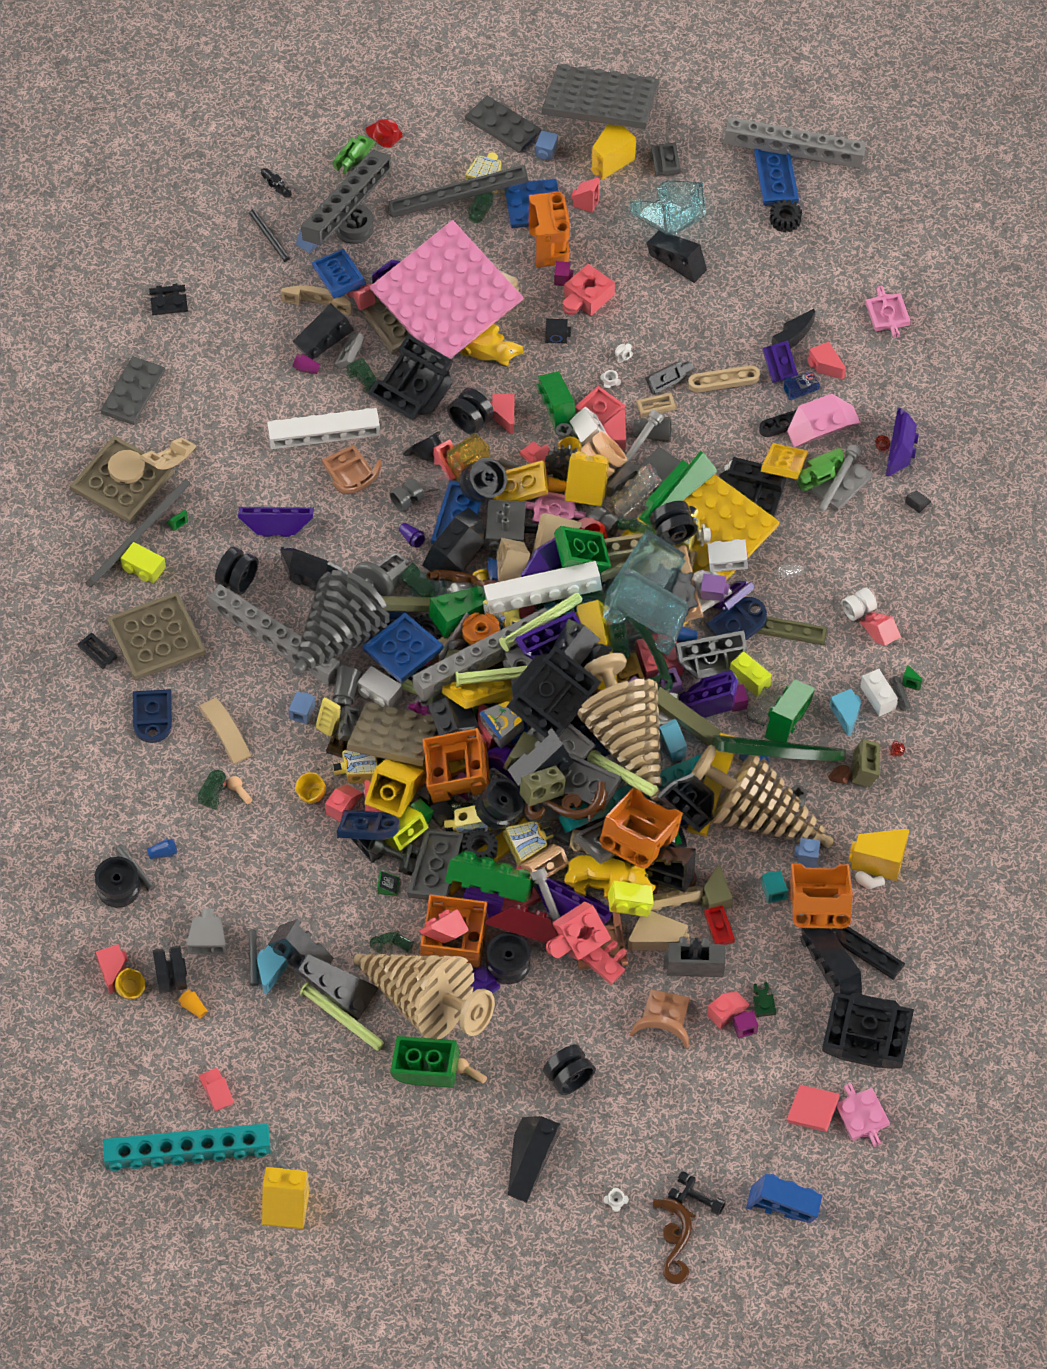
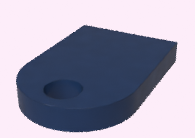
M743 597L729 610L724 609L706 624L716 636L744 630L745 639L748 640L764 627L767 621V611L765 605L759 599ZM757 606L760 608V611L752 613L750 609Z
M171 689L133 691V728L140 740L156 743L164 740L172 730ZM150 730L158 731V734L155 736H149L147 733Z
M344 810L337 829V838L388 839L399 832V819L387 812Z

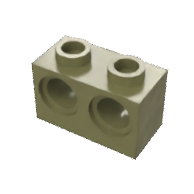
M862 739L853 750L852 783L870 787L880 776V743Z
M557 766L522 776L520 795L528 806L564 795L566 778Z

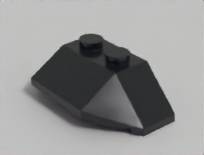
M470 508L455 516L431 546L422 566L430 572L434 570L462 572L486 543L483 518Z
M281 547L280 549L281 561L288 577L296 585L302 584L309 587L312 591H316L319 579L327 572L332 574V570H342L348 576L349 571L343 570L338 565L295 548Z
M442 692L428 699V706L439 736L475 728L479 730L480 727L472 707L465 709Z
M693 773L672 779L657 794L658 798L671 809L675 808L682 812V819L698 832L713 820L714 792Z

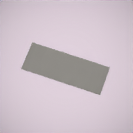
M466 612L439 654L441 661L446 657L448 643L463 638V622L469 616L468 612Z

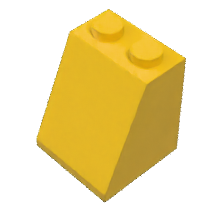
M607 124L592 147L591 170L593 174L603 180L634 161L636 137L625 126Z
M584 452L572 453L569 461L565 501L602 506L606 496L609 458L599 454L590 456Z
M385 759L374 770L364 804L401 818L419 789L424 770L403 762Z
M909 829L858 834L857 841L852 842L848 862H852L851 869L863 871L874 876L882 875L883 878L897 881L906 850Z
M274 1167L265 1168L262 1187V1225L295 1229L304 1228L309 1197L307 1171Z

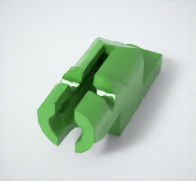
M360 134L356 139L351 138L333 160V167L339 171L343 166V174L347 173L353 166L356 167L369 153L375 144L374 140Z
M837 448L808 460V468L801 470L798 477L800 480L796 481L799 488L804 492L812 489L813 486H819L835 478V470L840 469L845 461L843 450Z

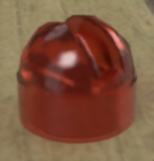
M886 435L878 436L875 439L876 448L880 451H886L890 446L889 438Z
M894 740L891 745L890 755L900 757L905 753V746L903 743Z

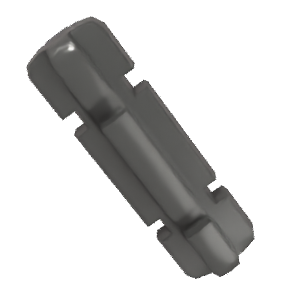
M893 676L889 680L890 685L893 686L892 690L898 698L899 708L906 711L911 707L910 702L907 700L908 697L903 685L901 686L900 677Z

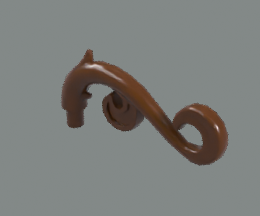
M434 570L426 574L427 579H433L434 581L465 582L482 587L500 582L487 579L481 581L474 575L451 570Z
M598 782L595 797L590 800L592 803L581 810L570 809L572 805H575L576 809L582 805V799L575 793L566 795L563 798L562 806L550 800L541 803L564 817L571 819L588 818V821H591L606 802L605 782ZM525 802L523 812L528 819L538 820L545 814L546 809L544 807L538 812H534L532 810L533 805L528 806Z
M653 1199V1208H663V1210H668L671 1215L675 1213L679 1216L682 1223L680 1235L674 1233L680 1229L675 1223L667 1224L663 1230L665 1241L669 1244H676L664 1263L663 1276L670 1283L681 1284L686 1281L689 1275L687 1265L680 1260L676 1261L675 1264L680 1267V1273L675 1275L671 1274L669 1267L687 1244L692 1230L691 1217L695 1218L696 1215L675 1199Z

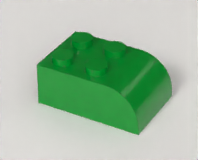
M560 526L555 530L554 537L562 568L596 561L599 574L611 567L603 533Z
M397 1036L390 1070L391 1076L397 1081L409 1085L454 1088L460 1054L457 1040Z

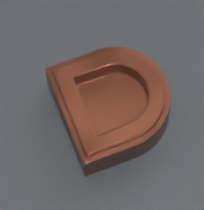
M840 765L833 769L828 778L831 782L846 784L851 778L852 772L848 765Z

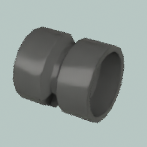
M411 478L404 482L402 487L398 486L391 490L389 496L397 509L403 512L410 508L412 503L416 504L424 499V492L419 483Z
M597 506L589 515L590 518L605 525L608 538H612L622 524L621 518L615 514L609 515V511L602 506Z

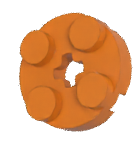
M479 612L469 615L464 620L462 628L463 638L470 645L500 631L499 621L494 615L490 613L479 615Z

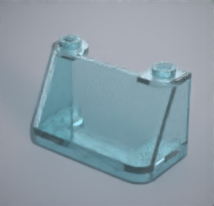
M666 180L658 187L657 194L659 199L655 202L642 201L639 198L630 201V211L635 217L666 235H676L701 220L706 211L703 182Z
M646 530L605 593L620 601L639 617L645 619L647 616L649 618L655 610L652 606L659 596V590L664 588L677 568L679 570L682 568L686 561L683 559L686 554L654 533Z
M627 570L622 573L607 593L603 617L613 623H620L627 616L658 633L656 647L664 654L669 655L675 646L687 616L688 604L683 599L638 572Z

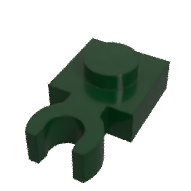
M764 982L763 990H759L756 983L753 986V991L757 995L753 997L756 1017L771 1016L777 1013L773 994L767 995L769 990L767 982Z

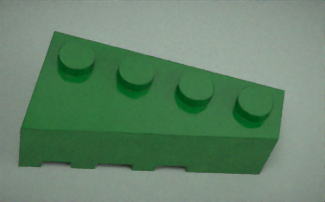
M476 586L430 598L429 617L445 639L450 637L451 633L455 631L466 612L469 615L478 612L479 615H485L483 601L486 600L484 587Z
M464 851L450 859L445 878L446 883L452 884L453 880L462 882V887H480L481 891L485 893H495L497 891L501 897L520 902H526L531 898L535 880H532L531 872L528 870H516L510 864H498L492 858H480L470 851Z

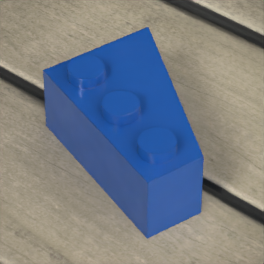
M765 1174L751 1186L746 1209L752 1210L753 1206L765 1209V1213L771 1214L772 1211L785 1214V1218L811 1223L818 1217L823 1195L817 1193L812 1188L798 1186L793 1181L779 1179L777 1175Z

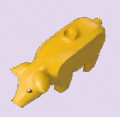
M495 324L491 325L459 351L466 357L471 356L480 360H495L507 367L509 366V360L517 355L524 354L523 346L511 341H503L504 336L497 333L499 326Z
M579 855L571 859L564 879L565 884L573 887L574 891L583 897L586 896V890L589 886L595 889H604V898L608 900V892L613 881L652 886V892L656 888L655 885L650 883L647 873L643 868L636 865L632 866L625 861L613 858L600 864L592 856Z

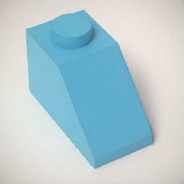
M852 689L832 696L830 701V708L847 736L852 734L861 705L860 697L857 694L855 695Z
M673 719L659 727L660 750L669 763L681 761L687 752V744L676 719Z
M269 945L265 950L262 949L257 956L259 974L265 994H268L289 966L288 960L274 953L273 948Z

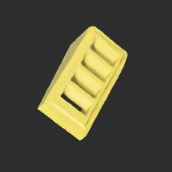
M324 697L319 710L316 729L328 736H332L339 728L340 706Z

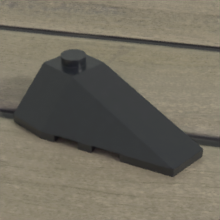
M543 1116L522 1117L514 1133L508 1196L527 1203L560 1135V1123Z

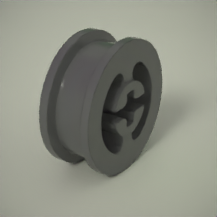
M359 204L335 230L337 237L349 244H359L368 240L374 230L372 212L367 207Z

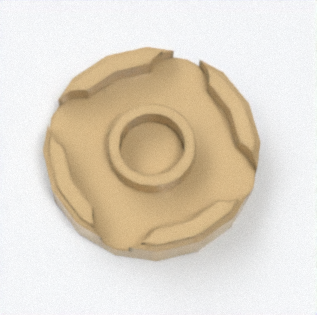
M122 450L110 458L108 471L111 478L116 482L120 483L121 481L125 482V484H130L138 481L143 476L145 461L140 459L141 455L138 452Z

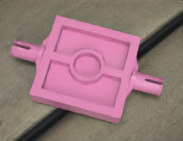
M878 286L876 288L878 296L866 299L865 303L874 330L877 332L888 329L891 330L893 338H898L900 336L898 328L910 325V318L901 293L885 294L883 286Z
M548 492L547 495L540 496L535 503L526 501V509L534 510L533 524H539L541 514L545 513L570 520L586 518V512L576 511V502L565 501V495Z
M851 1083L846 1084L844 1089L848 1097L838 1102L836 1109L852 1141L861 1137H869L873 1147L880 1145L881 1141L876 1133L880 1129L890 1126V1122L873 1088L856 1093Z

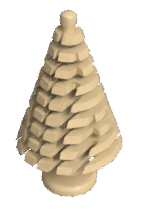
M612 653L596 658L588 663L584 669L598 680H603L606 689L587 699L581 705L582 708L578 710L577 715L586 724L588 729L593 732L596 738L601 741L603 746L609 750L610 754L617 759L621 766L658 788L656 792L658 794L659 788L662 785V778L659 777L661 765H658L660 764V753L658 754L660 751V732L658 730L660 725L658 719L657 683L651 679L645 681L644 679H635L629 683L625 681L617 684L614 676L626 666L627 660L625 656L621 653ZM657 795L654 797L650 796L654 802L660 800Z
M713 745L707 747L691 773L700 780L705 775L727 788L724 792L725 795L718 804L719 807L713 814L712 823L719 824L724 820L726 822L724 826L731 827L737 822V828L745 829L752 820L753 822L748 827L749 831L756 832L763 824L764 827L760 830V834L767 835L774 828L775 832L772 834L774 837H780L785 832L786 827L791 825L785 834V839L792 840L795 834L801 831L797 837V842H800L801 838L807 839L808 836H811L810 839L820 840L822 846L826 848L832 846L834 839L829 835L823 834L825 828L821 824L816 830L813 829L817 821L814 815H811L806 823L803 822L808 815V809L805 805L801 807L796 816L794 815L800 806L801 800L795 796L790 801L791 797L789 796L793 794V791L789 786L782 792L781 789L784 787V780L779 777L774 784L772 783L776 779L777 773L772 768L767 772L768 762L765 758L759 762V756L749 755L742 763L743 766L732 778L711 765L716 754V747Z
M360 953L354 956L353 963L360 966L361 971L375 983L394 1006L396 1005L404 1017L425 1038L442 1039L452 1031L459 1020L460 1027L465 1034L476 1036L486 1028L493 1015L495 1007L494 996L492 992L486 989H477L473 992L474 987L470 986L474 982L473 968L471 963H466L468 960L464 957L393 954L391 956L386 954H367L364 956Z

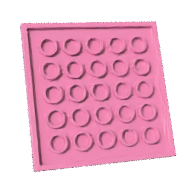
M454 220L450 221L370 286L371 291L414 338L450 359L523 300V296Z

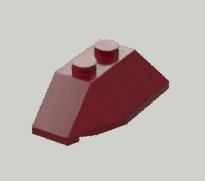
M517 904L516 907L511 906L488 918L485 922L487 925L546 944L558 936L552 925L553 922L551 918L547 917L546 912L536 910L534 913L528 911V907Z

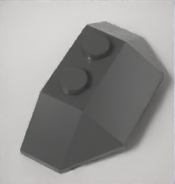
M743 630L677 643L675 648L678 663L695 679L730 671L731 662L742 652H746L747 644Z

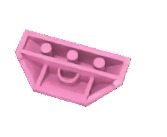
M830 394L798 406L787 433L795 448L857 425L860 421L854 406Z

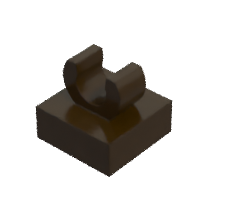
M332 734L326 753L343 758L342 752L347 750L348 741L339 740L337 735Z

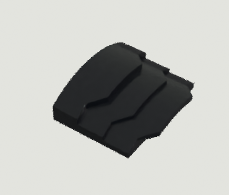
M408 334L398 348L401 355L384 380L377 379L368 395L382 405H386L413 421L419 415L433 413L452 385L449 370L453 360Z
M733 457L730 468L719 474V477L775 518L787 477L761 472V463Z
M555 645L549 654L536 655L511 686L513 699L506 707L544 738L549 735L547 732L551 728L559 737L577 716L578 710L582 708L581 705L592 697L602 682Z
M834 992L822 1051L844 1061L871 1067L902 1068L914 1009L902 1007L895 1000L875 998L857 992L850 995Z

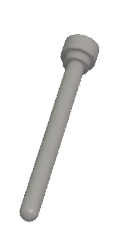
M651 410L648 415V423L626 454V462L631 461L653 427L662 422L664 419L662 414ZM625 463L621 467L616 468V472L610 477V479L607 482L608 484L621 470Z
M849 445L845 451L846 459L820 504V511L824 512L827 509L851 463L858 460L861 450L857 446Z
M544 867L530 873L532 880L539 884L554 922L560 918V915L546 883L547 872ZM567 953L568 959L573 960L574 958L570 957Z

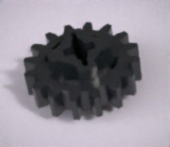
M561 444L560 449L555 446L553 451L549 450L548 456L545 457L547 475L552 474L553 478L567 481L570 457L572 453L577 452L578 448L572 450L571 445L565 448Z

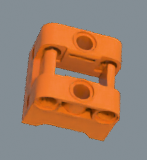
M561 192L529 195V233L535 237L536 268L555 266L556 261H569V213L565 197Z
M478 728L423 739L427 774L426 785L433 803L451 800V795L471 791L473 795L481 794L491 782L488 751ZM465 759L467 778L451 781V770L448 760L451 762Z
M633 787L605 817L600 844L607 851L643 869L648 868L657 858L660 848L668 846L677 836L683 813L675 808L666 809L645 798L642 791Z
M791 863L790 897L792 901V918L795 926L800 928L842 929L850 925L853 894L849 864H839L835 868H806L801 863Z
M430 894L425 922L434 917L436 920L439 919L438 914L449 909L452 912L458 909L469 931L463 935L461 949L444 947V943L422 935L420 956L464 957L468 960L466 963H471L472 967L480 968L487 924H485L488 919L487 902ZM471 939H477L478 941L472 942V941H470V940H471Z

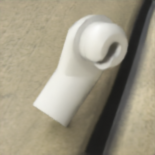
M858 871L855 875L857 883L866 889L885 885L882 875L872 878L863 871Z

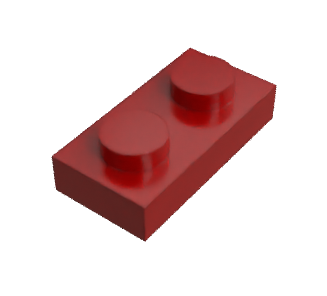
M724 906L705 909L704 916L714 944L728 945L735 943Z

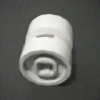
M865 587L857 591L855 595L848 596L841 601L842 608L851 621H855L862 617L864 613L868 614L877 608L874 595Z

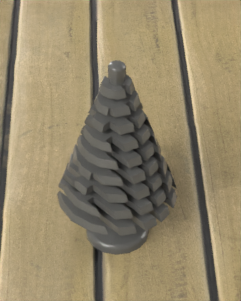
M360 562L354 567L352 573L348 572V576L342 570H332V574L327 572L321 576L308 614L301 644H299L298 654L295 657V665L292 667L294 674L299 676L304 671H310L315 666H320L322 663L374 638L388 626L389 613L384 610L388 607L382 596L391 595L393 583L390 576L381 567L371 562Z

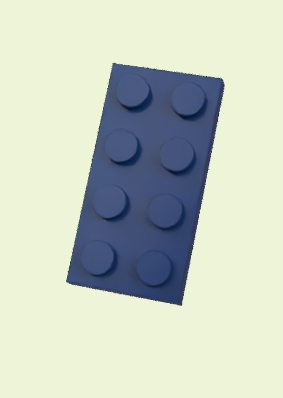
M754 148L763 206L777 204L779 200L782 203L784 199L786 202L792 200V204L794 201L798 204L799 197L791 155L789 153L783 155Z
M344 248L311 262L315 272L333 299L342 297L346 293L358 290L366 285L364 277Z
M449 480L431 538V544L437 540L454 517L465 509L470 508L479 515L482 503L469 500L462 493L459 482Z

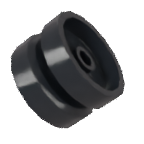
M473 388L464 389L458 395V398L453 400L447 407V412L452 422L469 435H476L494 417L495 413L489 400Z
M482 458L467 465L461 471L459 477L460 488L469 500L483 503L500 495L505 490L507 474L504 467L497 460Z
M685 501L666 503L658 507L650 515L651 525L656 531V537L661 545L673 546L680 544L696 533L698 526L695 519L691 516L692 512L689 505Z
M234 546L230 547L218 564L215 573V583L221 584L225 588L230 587L231 591L239 595L244 594L256 576L259 565L258 558L249 553L244 554L242 550Z
M507 779L491 781L475 801V810L479 819L488 827L496 830L509 827L525 808V800L520 795L519 786Z
M117 856L110 857L97 866L94 876L97 894L101 902L110 907L120 908L132 904L137 899L140 892L138 870L132 861Z
M508 932L499 934L490 941L486 952V966L495 978V981L510 985L520 982L527 976L531 960L528 942L522 936Z
M181 946L170 947V960H166L163 948L152 950L159 994L170 992V979H174L177 991L187 989V970L185 958H182Z
M577 1044L567 1046L558 1051L543 1067L544 1074L550 1081H554L553 1086L560 1095L573 1093L584 1086L595 1074L596 1068L588 1058H585V1053Z

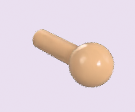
M237 776L230 777L227 781V787L232 791H236L246 804H250L252 798L242 787V780Z
M459 1058L457 1073H466L482 1084L486 1082L487 1076L471 1068L466 1059Z

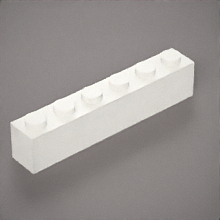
M377 408L349 410L340 413L311 415L300 418L294 417L267 422L271 449L380 436Z
M596 561L484 585L490 614L563 599L575 593L581 595L602 590Z

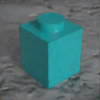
M781 870L776 872L769 871L763 874L761 886L767 903L786 900L788 889Z

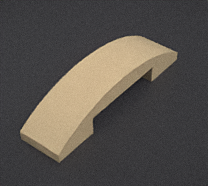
M291 286L281 289L282 302L299 305L300 300L326 305L331 303L342 314H352L351 302L343 296L333 299L325 288Z
M181 437L172 441L170 448L157 454L149 451L142 454L140 459L157 469H169L187 458L196 448V445Z
M214 698L199 705L205 718L211 723L225 746V751L233 764L251 757L238 728L221 702Z

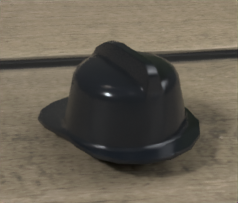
M438 431L412 445L403 453V456H410L415 453L423 460H434V447L442 443L439 439L441 432Z

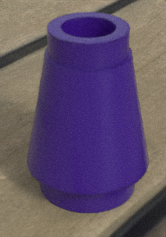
M407 523L400 525L399 532L410 546L417 548L424 543L425 536L423 531Z

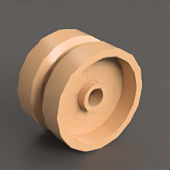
M599 431L592 438L593 443L588 442L580 450L586 453V455L594 456L599 454L609 458L608 479L616 472L615 466L621 467L627 461V457L611 437Z

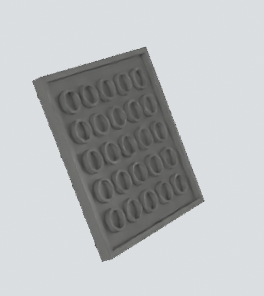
M557 65L542 106L541 114L646 129L658 90L659 79L653 76L642 77L633 73L621 74L618 71L607 72L602 69H587L583 66Z

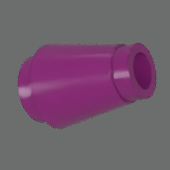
M297 353L292 367L296 368L297 371L317 374L321 364L303 353L301 355Z

